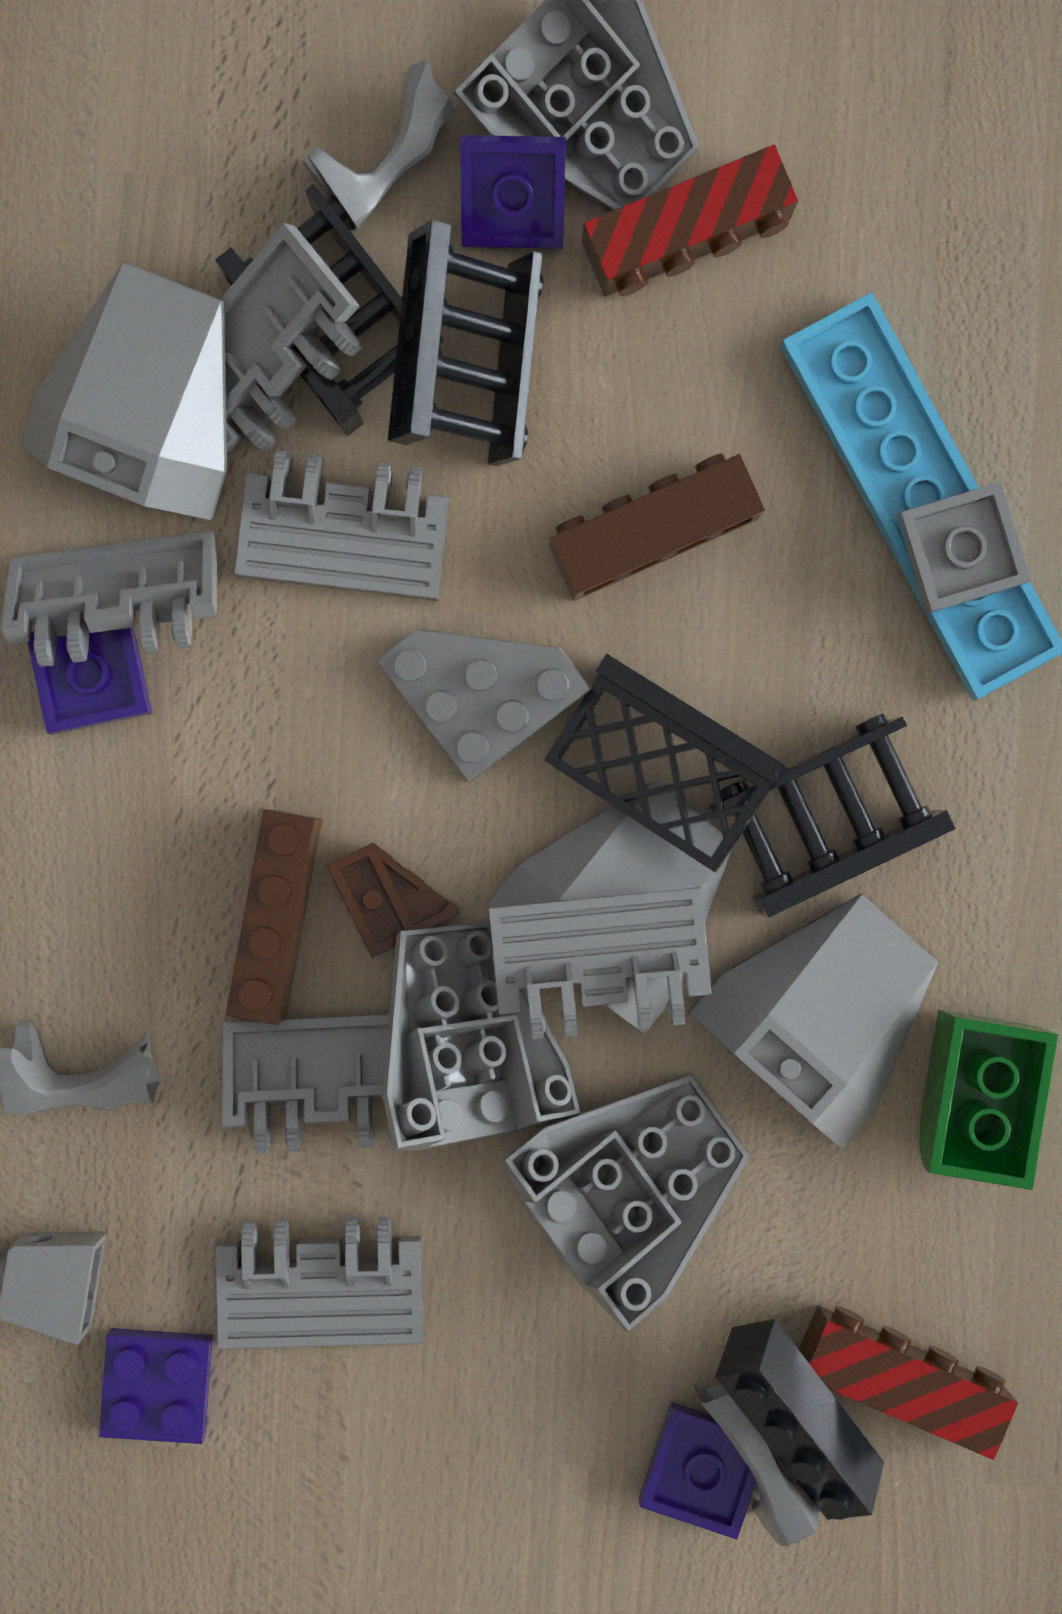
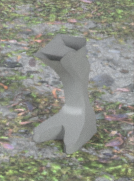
M427 59L413 64L403 73L401 114L396 138L385 156L370 172H354L317 146L302 161L328 197L333 195L338 200L350 219L348 223L353 230H357L375 211L383 196L395 181L431 153L438 130L457 110L453 107L450 98L434 82Z
M19 1020L15 1029L13 1048H0V1095L3 1114H33L51 1108L75 1105L113 1111L128 1103L153 1104L161 1081L151 1053L149 1030L118 1059L101 1070L85 1074L58 1075L46 1063L38 1033L31 1021Z
M694 1385L700 1403L718 1423L751 1470L760 1491V1500H757L752 1505V1508L770 1536L780 1546H787L801 1541L816 1532L820 1510L797 1481L786 1477L770 1446L722 1385L708 1390Z

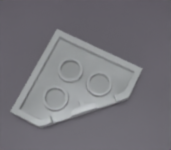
M416 629L377 660L468 782L475 780L592 689L562 648Z

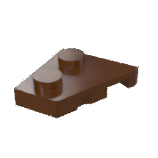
M371 843L326 865L371 958L395 947L396 934L400 931L433 928L460 914L455 904L424 883L425 881L396 862L392 856L375 843Z

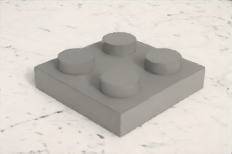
M1001 482L900 512L896 516L926 614L1031 582Z

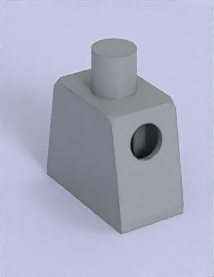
M41 1232L21 1235L10 1245L7 1258L0 1257V1319L25 1329L78 1345L92 1327L107 1233Z

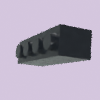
M776 1319L732 1327L715 1378L827 1520H843L850 1517L872 1515L884 1465L882 1458Z

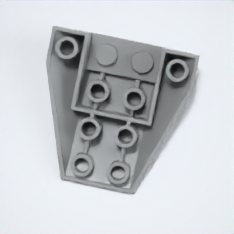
M545 0L453 92L488 135L566 137L565 182L612 211L654 194L700 147L642 0Z
M123 262L34 394L21 446L48 469L142 506L207 520L213 519L227 473L224 301Z
M657 779L645 785L646 789L664 786ZM673 792L648 797L652 819L660 824L681 819L677 796ZM640 799L628 801L629 804L642 812ZM686 804L689 817L699 816L696 811ZM612 806L520 863L487 904L490 907L700 887L702 889L704 920H706L733 848L715 873ZM708 821L690 825L695 847L712 857L723 840L722 833ZM683 827L669 829L685 840ZM681 973V980H683L685 973ZM666 977L647 978L649 1001L652 1004L653 1010L651 1025L667 1007L669 999ZM626 978L628 1003L608 1004L606 1006L645 1034L649 1028L639 1029L633 978Z
M859 894L722 973L711 985L712 994L702 995L688 1012L743 1063L842 1149L876 1111L938 961L865 896Z
M490 922L407 930L396 934L382 1093L393 1150L420 1151L505 1135L581 1114L569 1064L548 1025L546 1024L544 1038L532 1039L527 988L520 989L522 1013L499 1015Z
M686 1075L545 1126L502 1161L519 1201L572 1275L625 1331L629 1332L669 1296L750 1156L691 1075Z

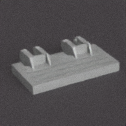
M286 223L281 225L220 299L224 301L227 452H232L244 438L231 422V418L243 433L249 437V440L263 451L270 450L276 444V436L253 408L256 402L269 415L273 423H276L282 429H289L296 421L295 414L281 396L307 367V364L293 348L295 345L309 363L314 366L313 368L330 380L338 375L341 368L337 360H335L333 355L317 337L316 334L322 328L338 349L348 356H355L362 348L360 341L353 334L354 332L345 323L360 305L295 225Z
M277 450L274 459L272 481L267 475L246 473L234 572L237 577L438 601L450 499L449 497L428 495L425 518L418 517L423 480L422 467L411 466L410 472L407 474L405 511L387 509L389 490L393 479L390 463L379 462L372 511H369L370 488L326 483L324 505H318L322 469L321 455L309 454L305 462L302 499L287 497L288 480L292 465L289 451Z
M213 531L10 558L1 631L7 644L30 641L31 627L35 624L34 652L39 666H53L56 657L57 637L67 636L66 646L72 662H83L88 657L90 633L135 627V611L140 610L139 632L144 652H157L159 650L160 623L171 621L173 624L171 627L172 636L178 649L190 647L192 613L194 619L217 616V543Z
M700 887L489 907L499 1015L522 1013L520 989L527 988L532 1039L544 1038V1032L546 1031L545 1014L541 1010L540 989L561 987L563 1006L561 1023L566 1036L578 1035L574 983H580L582 1006L587 1007L628 1003L626 978H633L639 1029L651 1028L653 1020L647 978H667L669 999L667 1009L672 1026L685 1024L681 973H685L687 995L689 997L712 994L702 889Z
M389 1014L282 1020L278 1025L257 1021L223 1023L222 1127H248V1104L254 1103L255 1149L257 1153H268L272 1143L271 1105L286 1104L285 1142L289 1152L300 1151L302 1147V1101H304V1123L351 1122L350 1099L357 1098L359 1148L372 1147V1141L374 1140L372 1100L383 1099ZM388 1126V1137L391 1140V1135Z
M379 1217L375 1228L378 1260H360L361 1226L359 1225L358 1218L346 1219L345 1261H342V1238L299 1239L296 1244V1262H290L288 1220L275 1221L272 1231L274 1262L258 1263L259 1229L257 1228L256 1221H243L241 1241H219L215 1246L218 1349L423 1344L421 1236H400L399 1259H392L390 1217Z

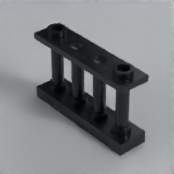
M314 184L305 191L311 209L315 214L298 226L297 229L310 245L329 231L346 253L345 256L329 267L342 284L360 271L377 293V296L353 313L345 323L354 332L353 334L356 337L360 336L390 312L400 323L402 297L347 228L346 224L350 222V219L338 200L333 195L325 199ZM232 247L215 259L224 278L231 286L253 260L249 257L243 262ZM327 334L320 339L333 356L340 351ZM441 335L439 345L444 342ZM296 345L293 347L307 364V367L301 372L300 376L347 436L363 425L357 410L363 404L361 398L395 373L397 345L349 382L343 379L339 383H336L334 379H327L318 373Z
M432 219L409 233L388 441L409 445L429 438L431 430L434 429L489 442V465L499 466L522 459V452L528 440V429L525 425L537 302L543 289V276L541 274L542 254L533 251L509 263L508 269L453 252L452 247L449 245L451 225ZM452 274L505 290L503 319L449 305L444 297L446 275ZM442 325L500 341L497 370L442 356V352L439 350ZM437 377L495 392L492 422L438 409L436 403L433 402L435 380Z
M884 713L856 725L855 727L859 735L787 768L777 786L771 788V790L778 788L811 859L807 861L810 869L799 875L791 877L789 871L783 872L756 813L743 831V835L765 880L761 883L764 891L752 896L761 915L768 918L956 829L947 810H933L930 812L927 805L921 806L888 735L907 726L903 716L887 721ZM868 744L903 814L899 817L902 826L885 834L881 827L875 828L842 756ZM821 766H824L857 836L853 839L856 847L839 856L835 849L829 850L796 778ZM742 779L721 789L725 810L746 805L757 786H748L746 780ZM716 803L709 805L712 812H717Z

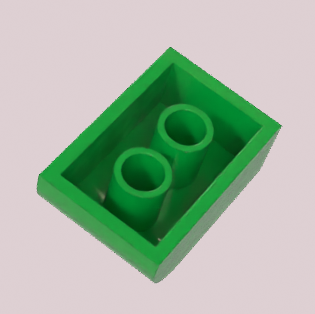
M938 1010L919 1132L920 1155L922 1164L927 1172L1033 1190L1059 1034L1033 1025Z

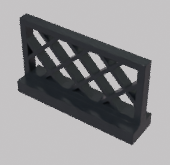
M606 654L596 669L599 675L592 684V689L587 692L544 761L716 873L773 786L776 787L787 770L786 767L732 731L609 654ZM607 691L620 700L624 721L597 727L594 707L603 693ZM629 706L645 716L632 718ZM587 719L589 729L579 731ZM656 722L663 727L667 748L639 754L634 726ZM626 729L631 756L604 762L599 735ZM672 733L687 743L674 746ZM591 737L596 764L575 769L561 759L572 741ZM698 749L706 754L710 775L681 782L676 754ZM668 756L674 783L646 789L641 762ZM715 760L731 771L717 774ZM633 764L638 791L620 796L615 795L609 790L606 770ZM598 772L600 784L585 774ZM741 776L757 786L746 805L725 810L719 781ZM712 783L717 812L689 817L683 789ZM676 791L681 819L662 824L652 819L648 797ZM640 799L642 812L629 804L628 801ZM738 815L729 829L726 817ZM719 819L723 840L712 857L695 847L690 825ZM683 827L685 840L669 829Z

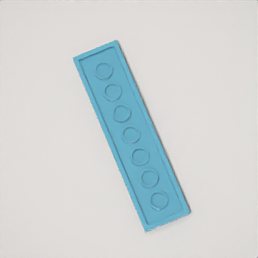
M873 292L782 340L779 346L972 701L986 696L1061 655L1062 639L1031 582L926 614L896 516L900 512L972 491L979 487Z

